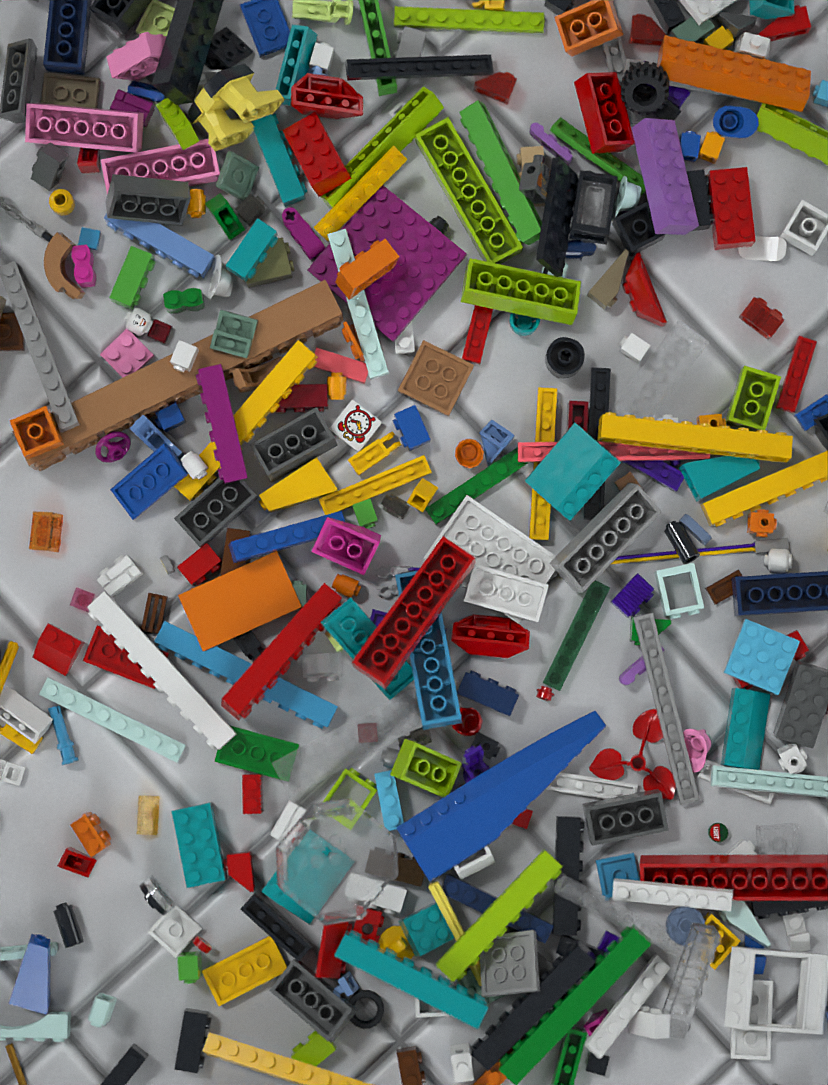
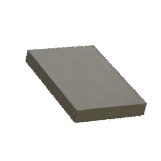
M44 72L40 103L98 109L101 79Z

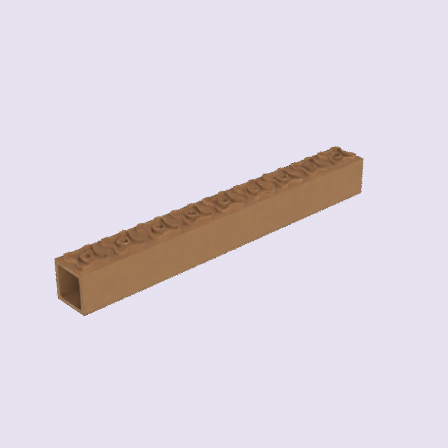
M326 280L249 316L258 319V324L248 358L211 349L212 334L191 344L197 347L199 352L190 372L185 370L183 373L173 368L174 365L170 362L173 355L171 354L72 402L80 424L79 426L61 432L54 413L51 412L64 445L31 459L25 458L28 465L34 470H45L51 465L65 460L66 456L71 453L77 454L88 447L96 445L102 437L111 432L129 429L142 415L150 419L156 415V412L174 403H183L189 398L203 393L202 385L198 386L196 374H199L198 369L221 364L226 381L233 378L232 371L238 368H254L271 360L273 355L277 353L283 354L288 352L298 340L304 344L312 336L316 338L329 330L339 327L341 322H343V314Z

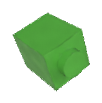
M371 499L352 505L359 526L367 529L376 526L375 523L378 522Z

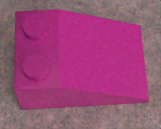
M327 517L311 552L365 575L378 548L381 535L367 528Z

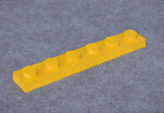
M393 146L313 228L328 241L327 234L338 231L408 159Z
M425 455L319 498V502L325 515L332 514L429 475L432 472Z

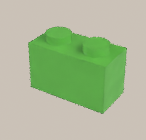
M201 951L182 952L177 957L179 981L184 980V984L196 983L202 976Z

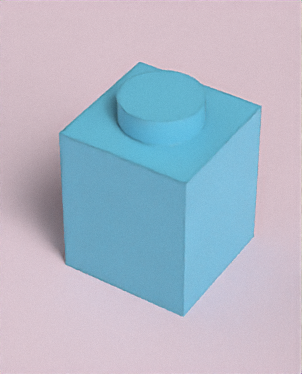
M822 80L819 85H815L812 96H815L813 103L828 107V81Z

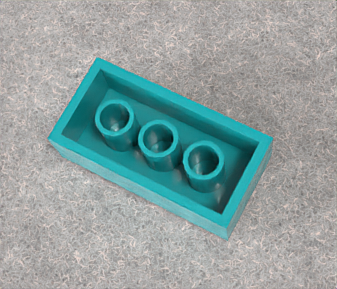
M212 802L171 811L186 887L190 888L226 880L227 875L224 869V860Z

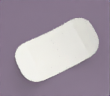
M755 236L756 242L753 246L738 247L739 255L749 260L779 261L786 253V241L781 237Z

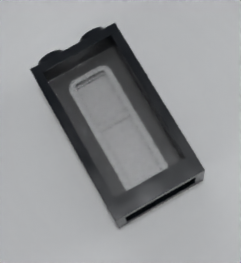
M580 170L569 239L607 245L618 176Z

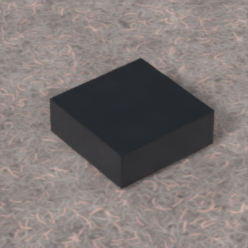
M590 1051L585 1070L605 1076L610 1056L603 1055L602 1058H597Z

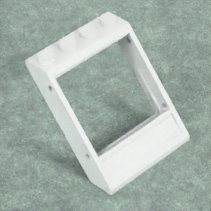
M732 946L724 1026L743 1030L824 1034L828 991V955L813 952ZM755 954L801 958L795 1025L749 1023Z

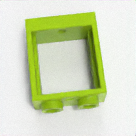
M352 767L349 770L347 768L344 769L319 806V808L350 829H352L377 792L376 784L368 778L365 781L359 777L360 773ZM347 775L371 791L352 819L328 803Z

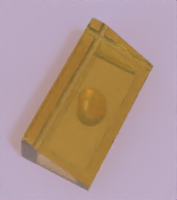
M139 795L137 835H158L160 796Z

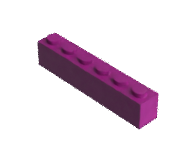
M218 364L198 369L199 374H196L198 386L202 385L204 392L200 393L202 404L207 405L208 412L204 413L207 424L211 423L212 431H209L211 442H215L217 448L213 450L215 460L220 461L221 468L218 469L219 478L224 480V483L247 479L248 476L222 365Z

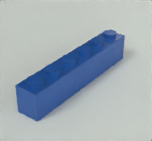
M342 511L232 541L229 544V549L233 562H241L315 541L327 517L345 522Z

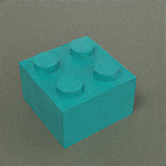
M431 903L398 921L415 957H421L454 939L437 903Z

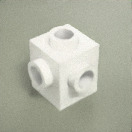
M790 742L777 749L781 757L778 761L782 769H787L790 774L800 773L807 766L805 759L808 757L803 748L799 749L796 743Z

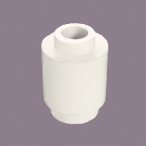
M193 450L180 459L183 463L182 466L192 479L197 478L200 480L207 475L206 470L208 466Z

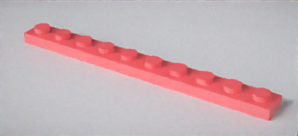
M598 441L620 461L710 459V454ZM519 442L518 463L541 462L557 442Z

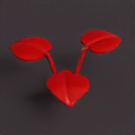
M650 709L640 714L633 724V735L636 738L643 739L639 754H634L630 761H621L622 756L617 750L606 748L597 754L589 766V770L597 777L606 780L621 778L624 775L623 765L631 766L635 771H646L649 774L643 779L644 791L659 789L663 799L672 800L675 794V783L671 771L664 766H657L652 772L649 768L645 767L646 759L642 755L646 740L655 743L663 737L656 709Z

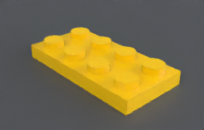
M267 936L205 968L201 972L218 1006H221L281 975L288 966L276 942L270 936Z

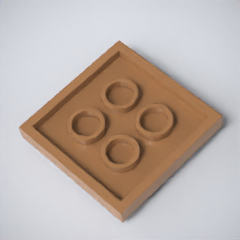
M423 340L398 392L449 417L474 365Z

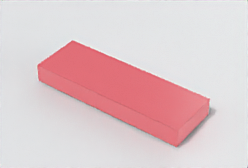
M316 347L315 354L318 358L314 368L330 373L342 372V376L365 384L368 376L366 363Z

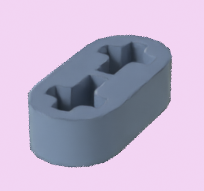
M684 514L679 520L683 527L703 545H706L712 539L689 515Z

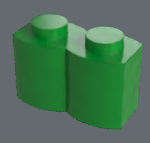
M189 288L183 292L172 290L163 294L164 306L169 313L176 314L185 310L199 311L205 308L204 295L201 289Z

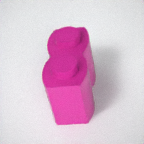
M87 244L73 246L71 255L75 263V280L81 288L94 287L96 284V274L92 268L94 257Z

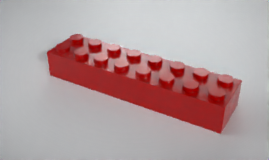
M443 536L352 661L353 667L386 689L476 564L475 557Z
M324 583L221 698V706L238 721L242 717L246 719L252 712L251 708L254 703L258 705L263 700L265 691L268 688L271 690L278 682V676L280 674L284 675L290 669L292 660L297 661L303 654L304 647L306 645L309 647L314 642L317 632H322L325 629L321 622L341 606L342 597Z

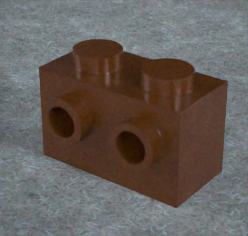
M416 1046L397 1049L396 1053L402 1085H423L422 1083H426L425 1073L420 1071L419 1063H422L421 1051H417Z

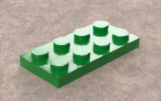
M230 726L237 734L224 747L217 750L214 762L290 781L300 744Z

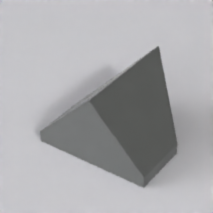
M720 12L717 17V23L720 27L723 26L725 30L728 29L732 33L734 41L744 32L752 29L757 21V17Z

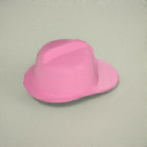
M686 729L683 732L692 772H699L705 765L706 755L711 748V740L706 734L705 729Z

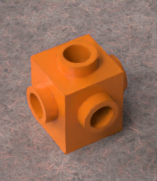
M759 509L757 512H750L748 514L747 533H755L756 537H768V534H772L773 530H776L777 519L774 518L773 513H769V510Z

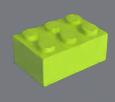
M744 365L738 377L726 417V424L739 428H748L749 431L753 432L766 430L781 376Z
M404 739L390 775L444 798L450 794L462 763L421 744Z

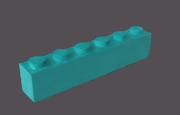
M276 113L251 121L254 126L253 131L284 207L305 200L304 193H307L304 182H299L297 176L300 175L297 165H292L290 159L293 158L290 148H286L284 145L286 141L285 135L282 130L279 131L277 128L279 121Z

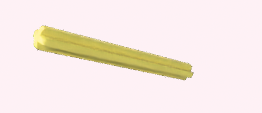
M435 881L429 885V889L457 941L465 932L440 883ZM478 961L473 967L471 965L469 967L479 986H481L480 961Z

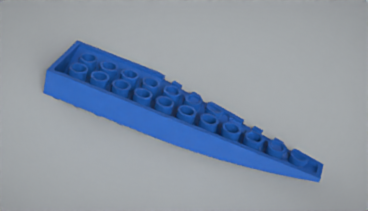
M596 711L565 725L525 747L396 827L429 882L500 837L501 833L513 823V820L520 813L522 814L527 809V806L568 766L570 761L575 756L577 757L582 752V749L587 744H590L606 727Z

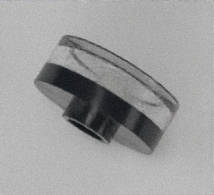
M153 875L139 885L145 895L144 899L161 915L164 916L176 906L169 891Z

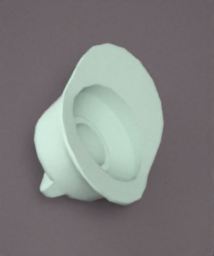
M623 176L618 195L613 205L611 221L616 218L619 211H630L638 205L641 187L628 182L626 176Z

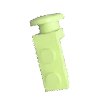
M292 0V18L336 23L340 18H344L345 25L351 23L353 0Z

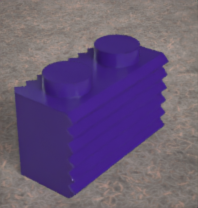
M637 573L611 600V604L625 617L630 615L634 617L641 610L639 605L643 601L647 603L654 596L652 593L654 588Z

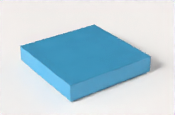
M634 853L595 860L603 899L613 897L614 878L640 881Z

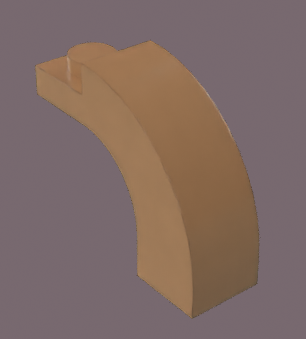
M56 232L48 243L44 254L46 277L50 285L57 292H63L66 289L65 293L70 298L82 299L86 293L68 277L65 270L67 256L76 244L63 233Z
M278 357L254 368H238L232 371L233 381L238 387L239 392L245 393L256 390L283 357Z

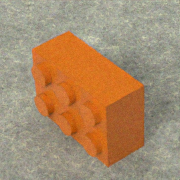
M592 0L554 17L565 52L571 57L624 35L612 0Z
M386 239L381 242L377 240L370 246V250L367 252L361 251L354 257L355 260L353 262H346L339 268L340 271L337 273L338 276L335 283L350 300L392 270L399 259V255Z

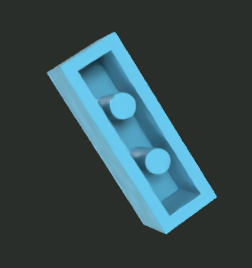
M392 770L374 773L385 832L396 830V827L404 823L396 779L390 775Z

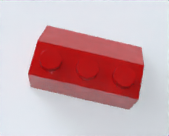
M326 914L315 977L340 978V974L345 973L346 962L335 957V952L345 932H350L352 929L349 917Z

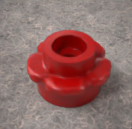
M541 686V689H536V697L539 699L551 701L552 696H555L554 693H551V688Z

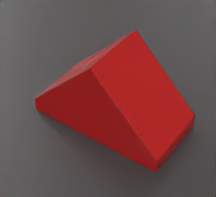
M80 147L77 166L81 173H101L100 149Z
M68 847L65 849L57 866L89 877L97 860L72 847Z

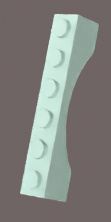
M50 1012L44 1018L23 1026L0 1025V1041L6 1040V1037H14V1041H25V1038H33V1041H45V1038H53L54 1042H63L70 1036L71 1012Z

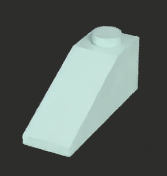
M732 901L731 911H718L723 922L727 920L729 925L765 948L771 946V943L744 901Z

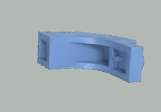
M144 415L130 427L153 452L164 443H167L182 463L180 459L185 454Z

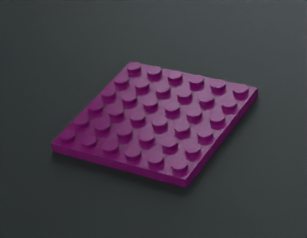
M384 185L375 192L342 228L347 230L354 257L361 251L367 252L370 250V246L375 241L379 240L381 242L384 239L389 242L399 255V259L392 270L364 289L375 327L393 342L467 256L466 252ZM329 243L307 271L320 282L326 280L330 290L348 304L345 294L335 283L338 276V268Z

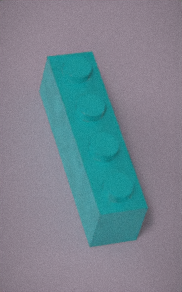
M292 25L276 86V90L285 99L282 103L283 105L291 106V87L309 72V63L318 35L307 26Z

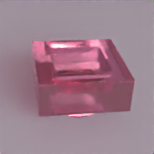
M76 587L70 606L89 612L87 607L93 602L95 594Z

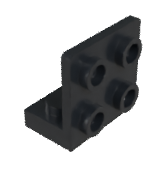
M225 27L213 35L205 65L210 70H225L236 66L252 54L253 50L228 27Z

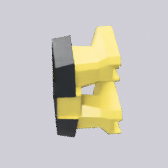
M245 63L217 72L202 88L189 108L188 115L192 124L200 122L208 132V143L215 152L245 141L254 130L251 121L273 114L285 100L278 90L258 92L250 82L254 72ZM232 108L240 118H229L226 111Z

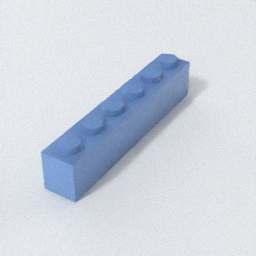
M107 213L104 217L107 226L112 230H121L126 238L140 241L139 245L145 249H154L156 255L163 259L167 257L173 260L171 262L178 268L185 267L189 270L188 273L196 278L198 276L204 278L213 264L215 258L213 254L159 223L107 218Z

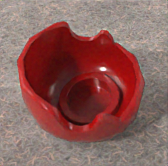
M460 707L462 723L453 724L452 728L463 736H473L481 729L483 722L481 714L472 707Z

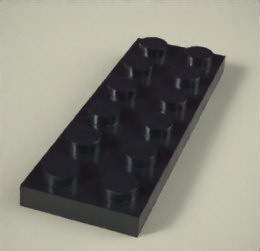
M560 157L552 158L536 260L555 277L563 276L578 183V174Z

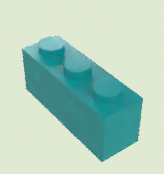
M257 218L225 265L227 270L245 282L248 278L252 279L257 271L256 267L259 262L263 263L266 259L268 249L270 247L273 248L277 243V231Z

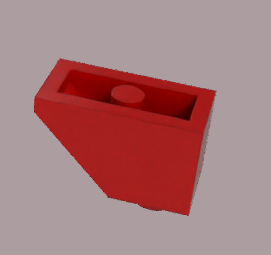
M251 851L227 854V858L224 859V869L228 870V875L249 892H254L255 883Z

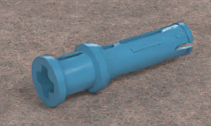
M60 705L49 708L48 711L53 719L52 723L58 740L57 750H60L63 760L61 764L67 765L78 761L79 759L75 756L73 749L74 742L69 739Z

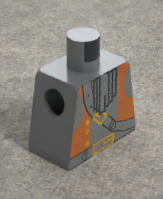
M534 155L533 162L523 165L519 191L534 204L545 203L550 169L544 164L545 156Z

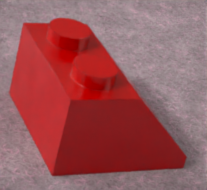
M48 623L37 642L32 658L67 676L85 642Z

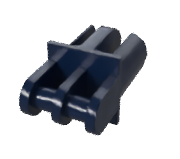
M568 240L565 259H580L582 261L583 256L594 255L596 245L592 242L583 243L581 240Z

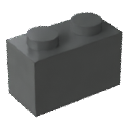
M51 142L38 150L36 154L38 157L37 161L31 169L33 171L31 179L48 191L59 184L69 157L68 153Z

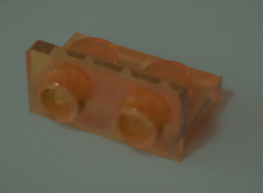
M33 511L30 550L59 552L63 526L62 514Z

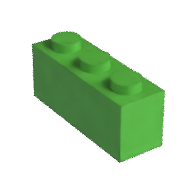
M133 246L130 247L109 297L112 302L132 310L134 306H138L141 295H139L141 289L146 287L148 282L146 277L149 271L153 270L156 262L151 253Z

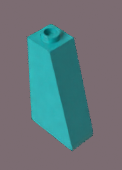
M723 456L685 463L679 467V470L682 472L697 502L760 469V462L757 459Z

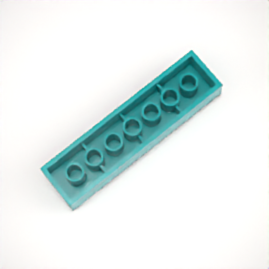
M354 930L345 932L335 952V957L476 1029L479 1028L489 1008L485 997L477 993L474 996L469 994L468 989L460 984L454 986L450 984L451 982L448 978L439 975V977L432 975V970L424 966L419 968L415 966L413 960L407 957L403 959L397 957V952L386 948V950L380 948L379 943L372 939L368 941L362 939V935Z

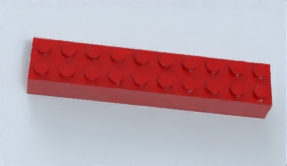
M828 854L641 855L640 881L733 890L732 901H828Z

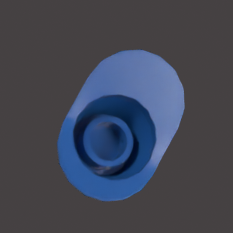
M723 106L717 110L713 117L715 131L726 137L748 138L756 132L759 125L756 113L744 107Z

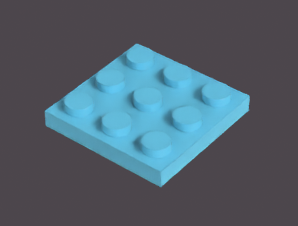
M745 619L723 673L779 695L800 641Z

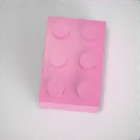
M144 32L137 39L126 42V45L122 48L113 50V53L106 57L112 78L140 81L154 73L157 69L167 36Z

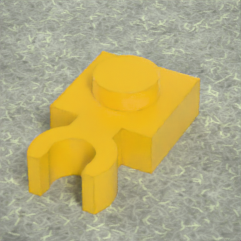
M479 0L477 3L473 2L472 6L475 9L485 6V10L504 11L505 0Z

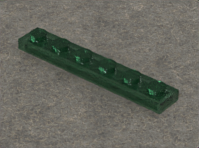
M596 580L589 586L542 682L543 684L558 691L561 690L610 587Z

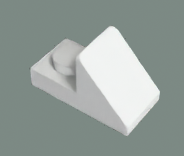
M793 912L782 916L790 951L802 952L810 950V935L806 931L802 913Z

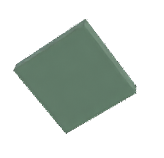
M228 151L216 187L243 202H247L259 166L233 151Z

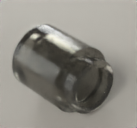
M393 493L390 496L386 494L381 502V505H383L382 510L395 518L403 519L410 508L406 501Z

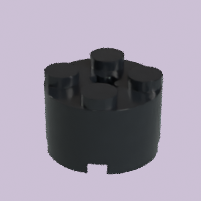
M560 337L554 340L548 347L545 355L547 369L557 378H570L576 375L584 363V349L577 340L572 338ZM562 354L569 356L567 361L561 360Z

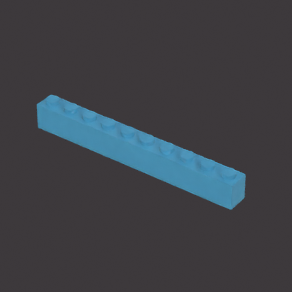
M164 621L154 641L158 643L157 648L166 652L170 649L176 652L174 656L184 661L188 658L193 661L192 665L200 669L204 666L210 669V674L218 678L220 675L227 677L226 682L232 685L252 665L217 646L202 651L195 635ZM279 677L276 685L271 690L268 688L265 691L264 701L271 703L273 700L279 703V708L287 712L291 709L296 712L295 716L303 720L309 718L313 720V725L321 729L324 726L329 727L338 706Z

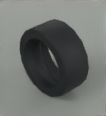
M360 990L354 993L349 1002L355 1006L359 999L370 998L377 1006V1013L369 1021L360 1020L354 1015L350 1022L361 1029H370L382 1020L384 1003L376 992Z

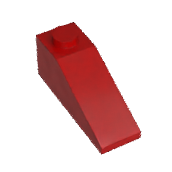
M795 5L794 15L777 18L757 35L769 38L771 42L808 34L811 24L807 7Z

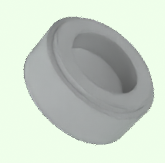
M167 555L160 557L167 574L173 573L175 570Z

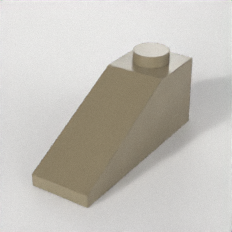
M626 249L587 294L603 310L607 306L611 308L618 300L616 296L619 292L628 256Z

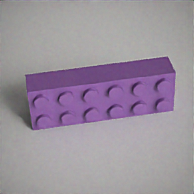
M644 118L632 127L655 234L686 235L697 228L699 224L675 120Z

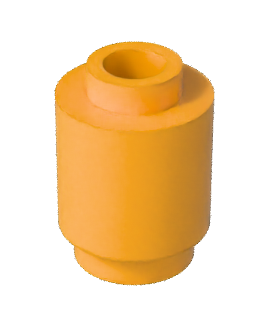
M190 189L191 199L187 214L191 218H201L202 215L206 214V195L204 190Z
M331 372V376H327V392L330 400H343L344 395H346V376H342V372Z

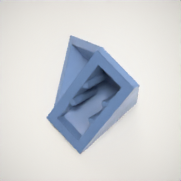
M492 419L479 432L487 466L500 455L515 436Z

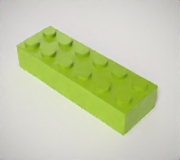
M469 258L465 269L461 302L572 325L577 316L581 281Z

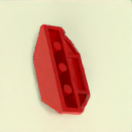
M307 73L291 87V106L304 115L316 112L318 117L344 119L363 115V96L357 93L343 78Z
M638 252L635 254L622 287L625 294H629L631 299L629 305L632 312H636V315L642 319L663 327L666 325L667 320L642 256Z
M472 614L459 622L453 623L451 641L468 654L509 658L529 649L530 631L524 629L511 618Z

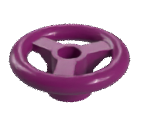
M121 431L105 435L96 445V457L105 463L122 459L130 448V437ZM115 437H121V438H123L122 440H120V441H118V442H110V441H108V440H110V439H112V438H115ZM103 445L108 449L106 457L101 454Z

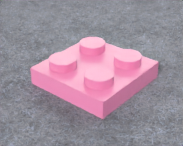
M127 329L100 354L122 378L142 369L154 357L139 339Z

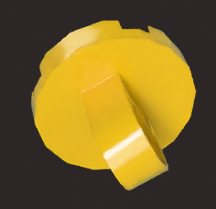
M391 926L381 934L378 942L380 948L384 950L389 948L397 952V957L401 959L404 957L413 958L414 953L401 926Z

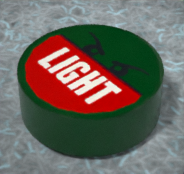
M713 823L708 829V836L715 842H722L728 836V829L722 823Z

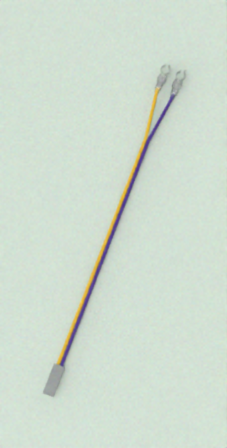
M788 538L757 540L752 544L699 548L697 550L700 556L749 551L766 553L772 548L789 550ZM676 551L618 556L611 564L679 558ZM395 565L387 570L391 571L388 574L395 577L397 574L418 571L420 568ZM397 585L389 588L392 589L390 593H393L395 596L399 595Z

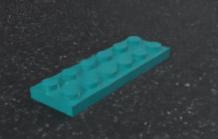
M351 597L321 622L353 660L377 628ZM405 661L386 689L375 682L374 684L391 700L414 680L412 666Z

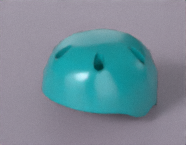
M511 313L509 322L514 333L519 336H528L536 331L540 324V319Z

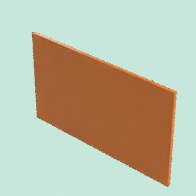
M277 551L264 557L262 556L260 559L178 595L202 651H206L302 607Z

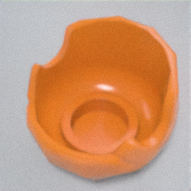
M462 440L455 449V457L458 463L466 468L476 467L483 460V447L476 440Z

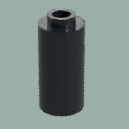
M672 521L666 525L664 532L682 563L688 564L696 560L700 553L682 523Z
M65 902L57 905V910H54L53 913L65 948L84 942L72 904L68 905Z

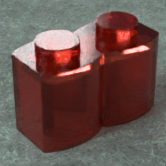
M753 297L739 316L744 323L768 340L785 320L780 311L770 309L767 306V302L760 297Z

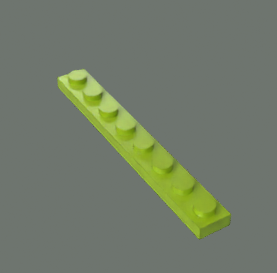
M395 6L394 27L543 33L544 13Z

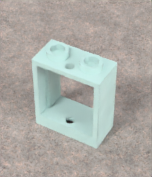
M694 563L654 572L664 617L669 616L670 619L681 617L680 613L688 612V615L700 613L699 609H703L704 605ZM690 572L697 605L670 610L663 578Z

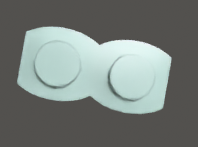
M98 993L95 996L88 1017V1021L91 1022L92 1026L102 1028V1025H107L110 1022L117 998L104 993Z

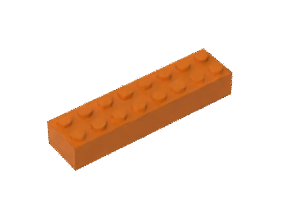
M666 35L659 50L657 67H663V72H667L670 81L798 112H803L810 96L811 71L804 68Z

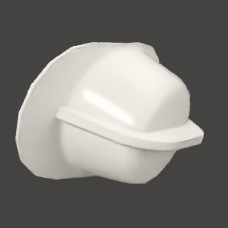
M219 254L215 256L211 268L208 299L212 298L213 295L229 297L233 288V277L229 271L222 268V260Z

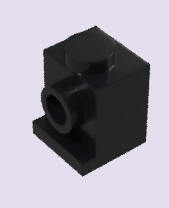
M478 732L470 747H478L479 745L482 747L484 743H488L490 748L489 750L483 749L484 757L490 760L492 756L496 758L500 750L499 742Z

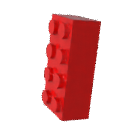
M617 72L586 73L574 81L592 154L622 152L634 145L635 141L625 103L621 99V87Z
M316 112L309 114L282 130L318 197L352 179Z
M747 167L709 170L707 174L709 186L707 187L708 193L711 196L710 212L713 213L712 232L714 250L753 246L756 239Z

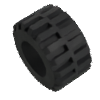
M645 61L644 64L638 62L636 66L631 65L629 71H625L622 78L621 99L622 102H625L626 108L630 107V111L633 113L638 111L639 115H642V113L650 115V112L656 113L658 108L662 109L664 107V103H667L669 96V78L667 72H663V67H657V63L649 64V61ZM647 83L654 86L655 90L649 93H642L636 90L635 87L639 84Z

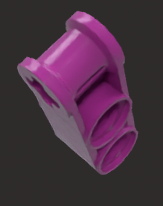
M288 207L282 212L284 225L310 260L325 249L324 244L314 234L312 228L295 208ZM287 215L294 216V220L288 219Z

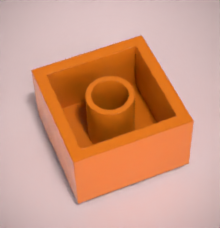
M47 406L9 420L23 456L27 459L64 445L52 413Z

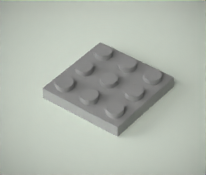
M536 931L503 934L500 938L496 936L492 941L494 943L487 952L483 950L480 953L483 997L540 991Z

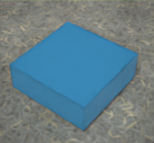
M82 227L78 245L87 244L89 249L97 250L101 231Z

